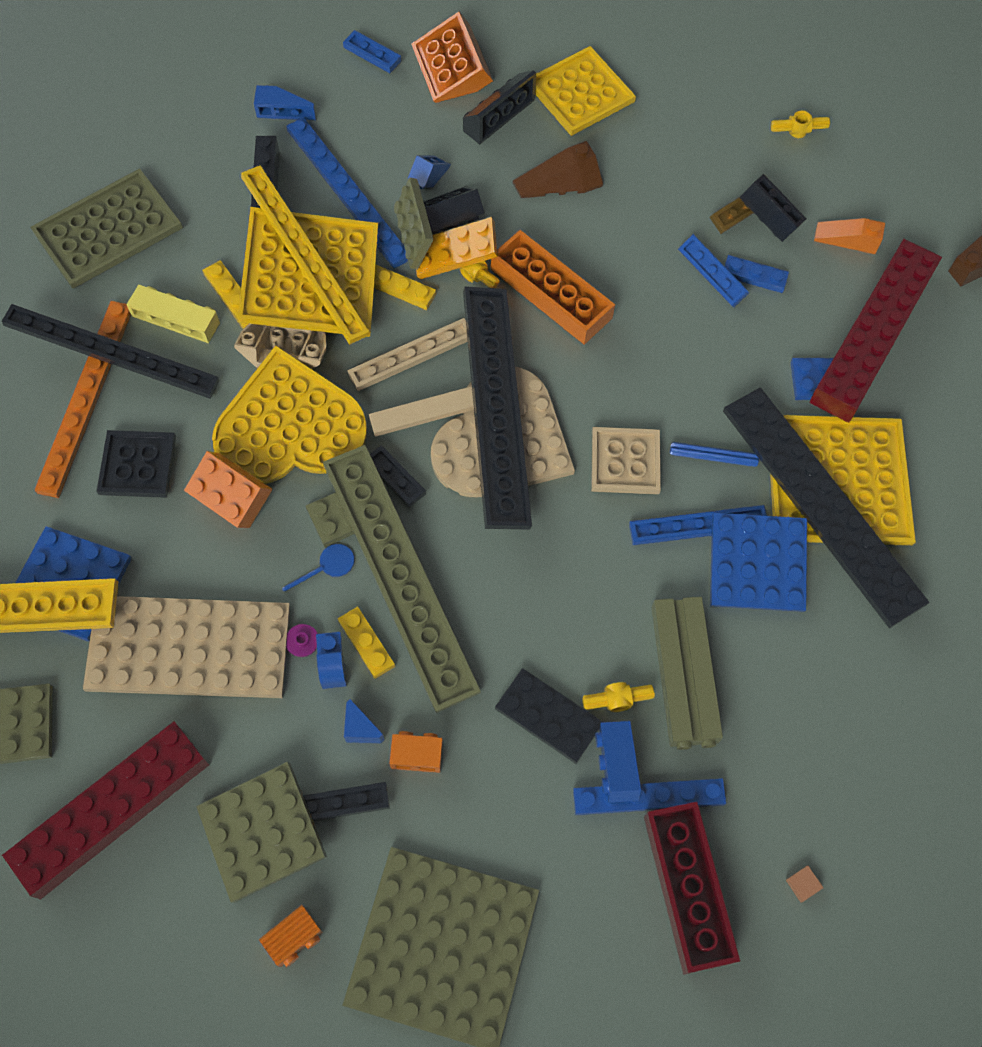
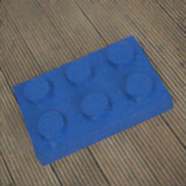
M792 358L791 371L795 400H810L834 358Z

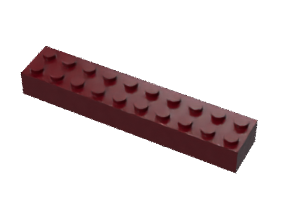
M906 239L902 240L809 403L850 423L941 261L942 256Z

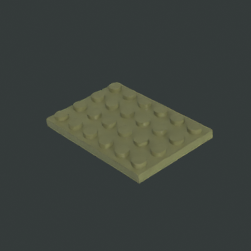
M139 168L30 228L71 288L74 289L181 230L183 227Z

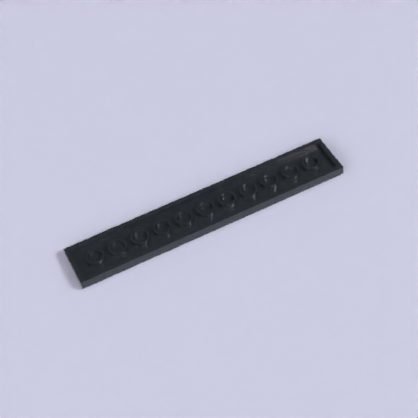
M465 286L463 298L485 529L530 530L532 518L507 289Z
M761 387L724 407V414L804 518H807L809 525L889 629L930 603Z

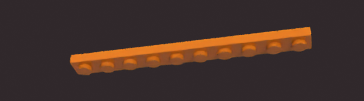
M110 301L97 334L121 342L131 316L125 303ZM88 356L35 487L37 494L55 498L60 497L112 364Z

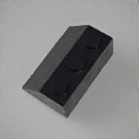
M468 186L423 201L432 235L441 233V229L449 227V229L456 228L461 225L460 222L467 220L471 222L477 220L479 215L485 213L478 189Z

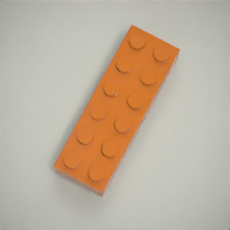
M521 230L497 249L498 257L491 259V270L584 345L613 319L615 304Z

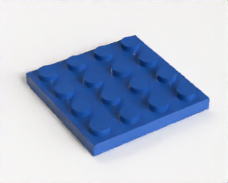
M713 513L710 606L805 612L807 518Z
M45 526L15 583L116 579L120 583L132 558L123 552ZM91 629L57 630L90 642Z

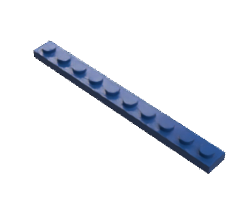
M302 117L287 125L288 133L352 216L359 221L378 223L377 248L393 269L408 262L405 256V246L305 118Z

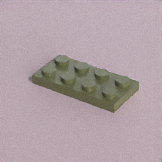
M409 177L406 186L404 185L399 200L395 202L394 212L397 215L398 228H400L402 243L405 246L406 259H408L410 268L418 269L434 239L418 180Z

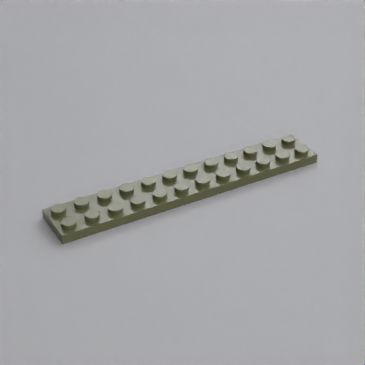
M363 445L324 461L323 466L435 712L438 713L480 694L479 686L366 446Z

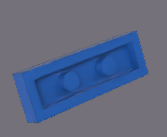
M355 30L343 41L345 49L388 73H391L401 62V55Z
M728 255L724 266L740 282L780 293L784 291L789 274L785 270Z

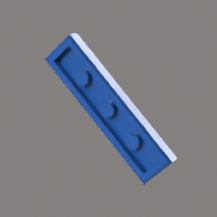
M694 234L678 248L733 308L749 294L747 289Z

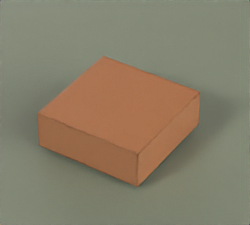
M809 866L804 867L786 879V882L800 903L823 889V886Z

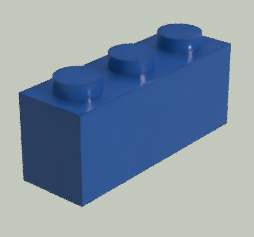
M631 722L600 723V731L595 733L596 747H601L602 752L598 760L599 769L604 770L605 778H602L603 794H607L608 803L639 801L641 786Z

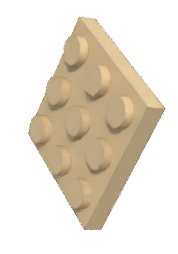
M592 428L591 492L660 494V430Z

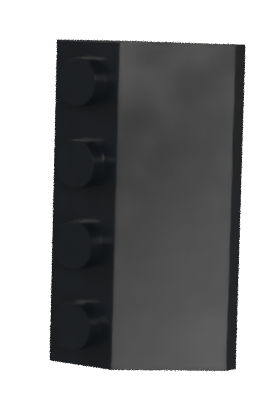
M532 70L517 74L514 78L509 79L500 89L495 90L486 100L481 101L472 111L467 112L463 117V132L480 145L534 102L536 72Z

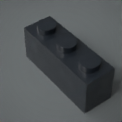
M765 174L761 175L739 197L781 242L807 219Z

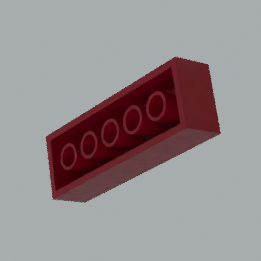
M692 802L647 812L644 816V821L683 975L740 962L698 803Z

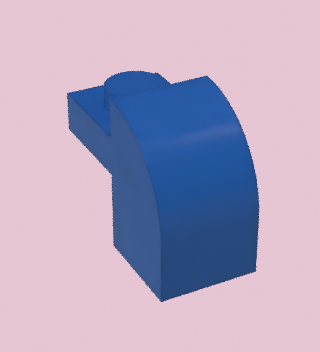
M341 632L316 634L317 667L322 689L347 686Z

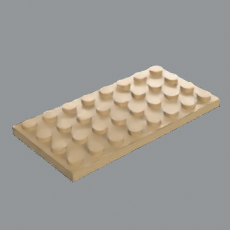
M117 596L114 628L91 629L83 690L85 692L283 698L290 603Z

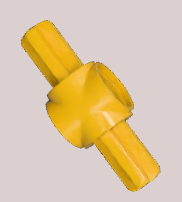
M803 110L797 111L794 116H790L787 120L771 121L772 132L789 131V134L795 138H803L807 133H811L812 129H826L830 127L829 117L812 118L810 113Z
M485 261L460 268L461 274L471 283L481 281L489 288H497L500 282L497 277L488 271V265Z
M617 682L607 685L602 693L584 695L582 701L586 710L607 707L610 712H621L632 708L633 702L653 699L655 693L652 685L630 688V685L626 682Z

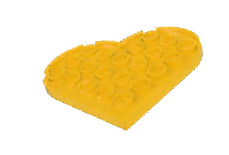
M275 345L218 418L213 430L212 441L214 452L222 454L255 478L267 484L283 478L295 466L310 473L326 474L327 472L323 466L324 461L365 444L367 426L364 413L352 396Z

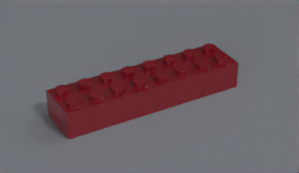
M173 721L7 850L2 856L28 894L41 900L208 767L209 764L179 725Z

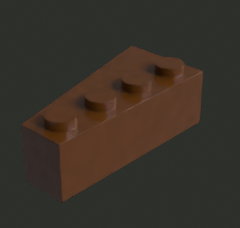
M982 236L957 256L948 271L960 287L982 277Z

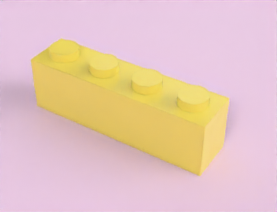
M138 284L126 304L132 317L206 343L210 342L220 324L216 311L211 307L196 305L191 300L179 299L171 293L165 294L150 286L145 287Z

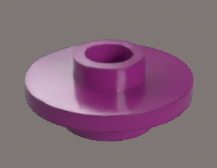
M299 624L292 627L287 633L286 647L288 651L296 657H306L314 653L317 649V631L307 624Z

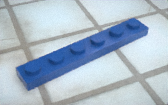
M723 778L640 784L639 801L608 803V796L603 794L602 786L573 788L575 815L659 810L697 802L699 807L722 806L726 804Z

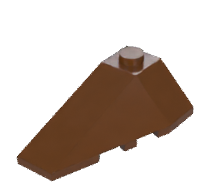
M584 141L566 148L513 180V185L521 198L543 197L548 193H559V195H566V192L577 191L578 194L586 193L602 187L603 182L596 155L589 143Z

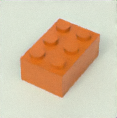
M206 451L184 491L235 527L250 528L271 493L272 488L222 454Z

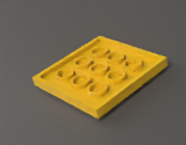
M591 46L536 74L535 95L571 136L625 108L636 100L634 93Z

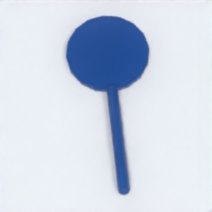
M342 544L328 546L320 556L321 566L284 586L282 590L287 591L321 571L332 577L346 575L354 565L352 551Z

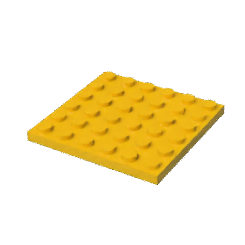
M250 207L238 322L342 334L262 209ZM291 212L369 330L368 337H370L378 223Z
M783 415L884 545L913 546L916 541L902 419L853 417L850 423L838 417ZM770 474L773 516L804 518ZM807 522V542L823 543Z

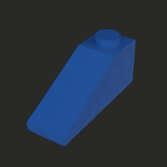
M256 86L254 108L257 118L298 120L304 117L305 120H316L314 103L277 86Z

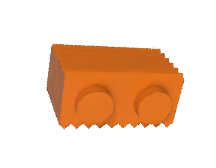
M301 905L261 937L259 941L278 967L283 965L288 967L299 958L297 953L305 947L308 950L321 940L319 935L323 931L307 909Z

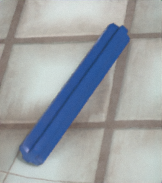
M672 442L670 446V454L675 456L753 467L759 464V458L755 453Z

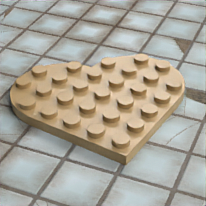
M515 367L528 486L574 475L575 470L545 385L533 373ZM474 410L453 418L440 428L432 442L431 463L436 477L447 489L449 487L458 492L459 495L477 498L482 497L475 417Z

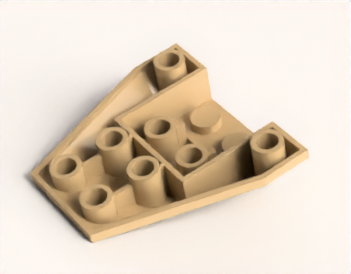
M249 324L241 331L234 346L256 368L260 366L276 345L310 369H313L321 364L326 352L325 332Z

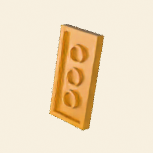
M486 218L432 235L434 240L419 268L416 269V275L421 280L498 257L495 221L493 218Z

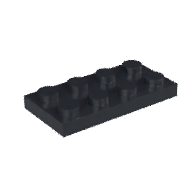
M523 668L495 706V710L575 764L578 763L594 739L595 733L600 730V723H604Z

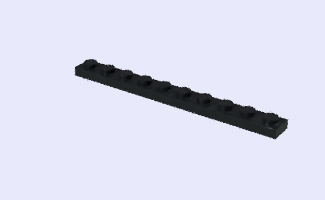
M14 304L10 305L1 321L5 327L211 399L219 382L218 376Z

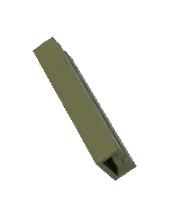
M689 597L682 600H654L651 608L670 747L677 746L678 750L691 749L692 745H701L702 748L716 747V744L722 740L723 735L702 597Z

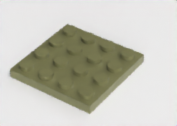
M289 762L196 806L231 903H235L327 857Z

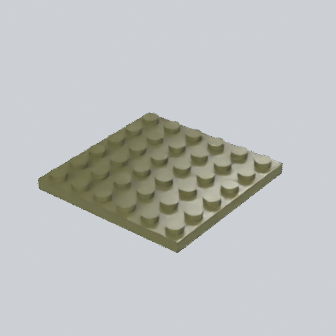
M391 847L342 1006L476 1047H499L539 890Z

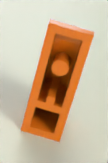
M866 218L818 222L814 241L876 254L883 240L885 223Z

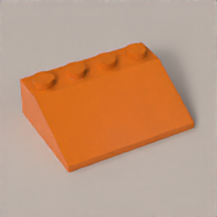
M457 12L411 44L435 103L478 92L493 82L471 26L460 12Z

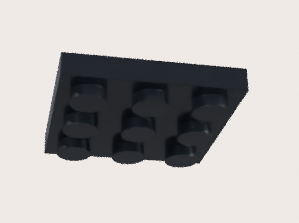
M107 430L96 490L98 495L167 498L176 442L175 433Z

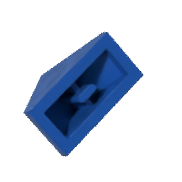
M349 699L346 702L345 741L347 743H382L385 740L383 734Z

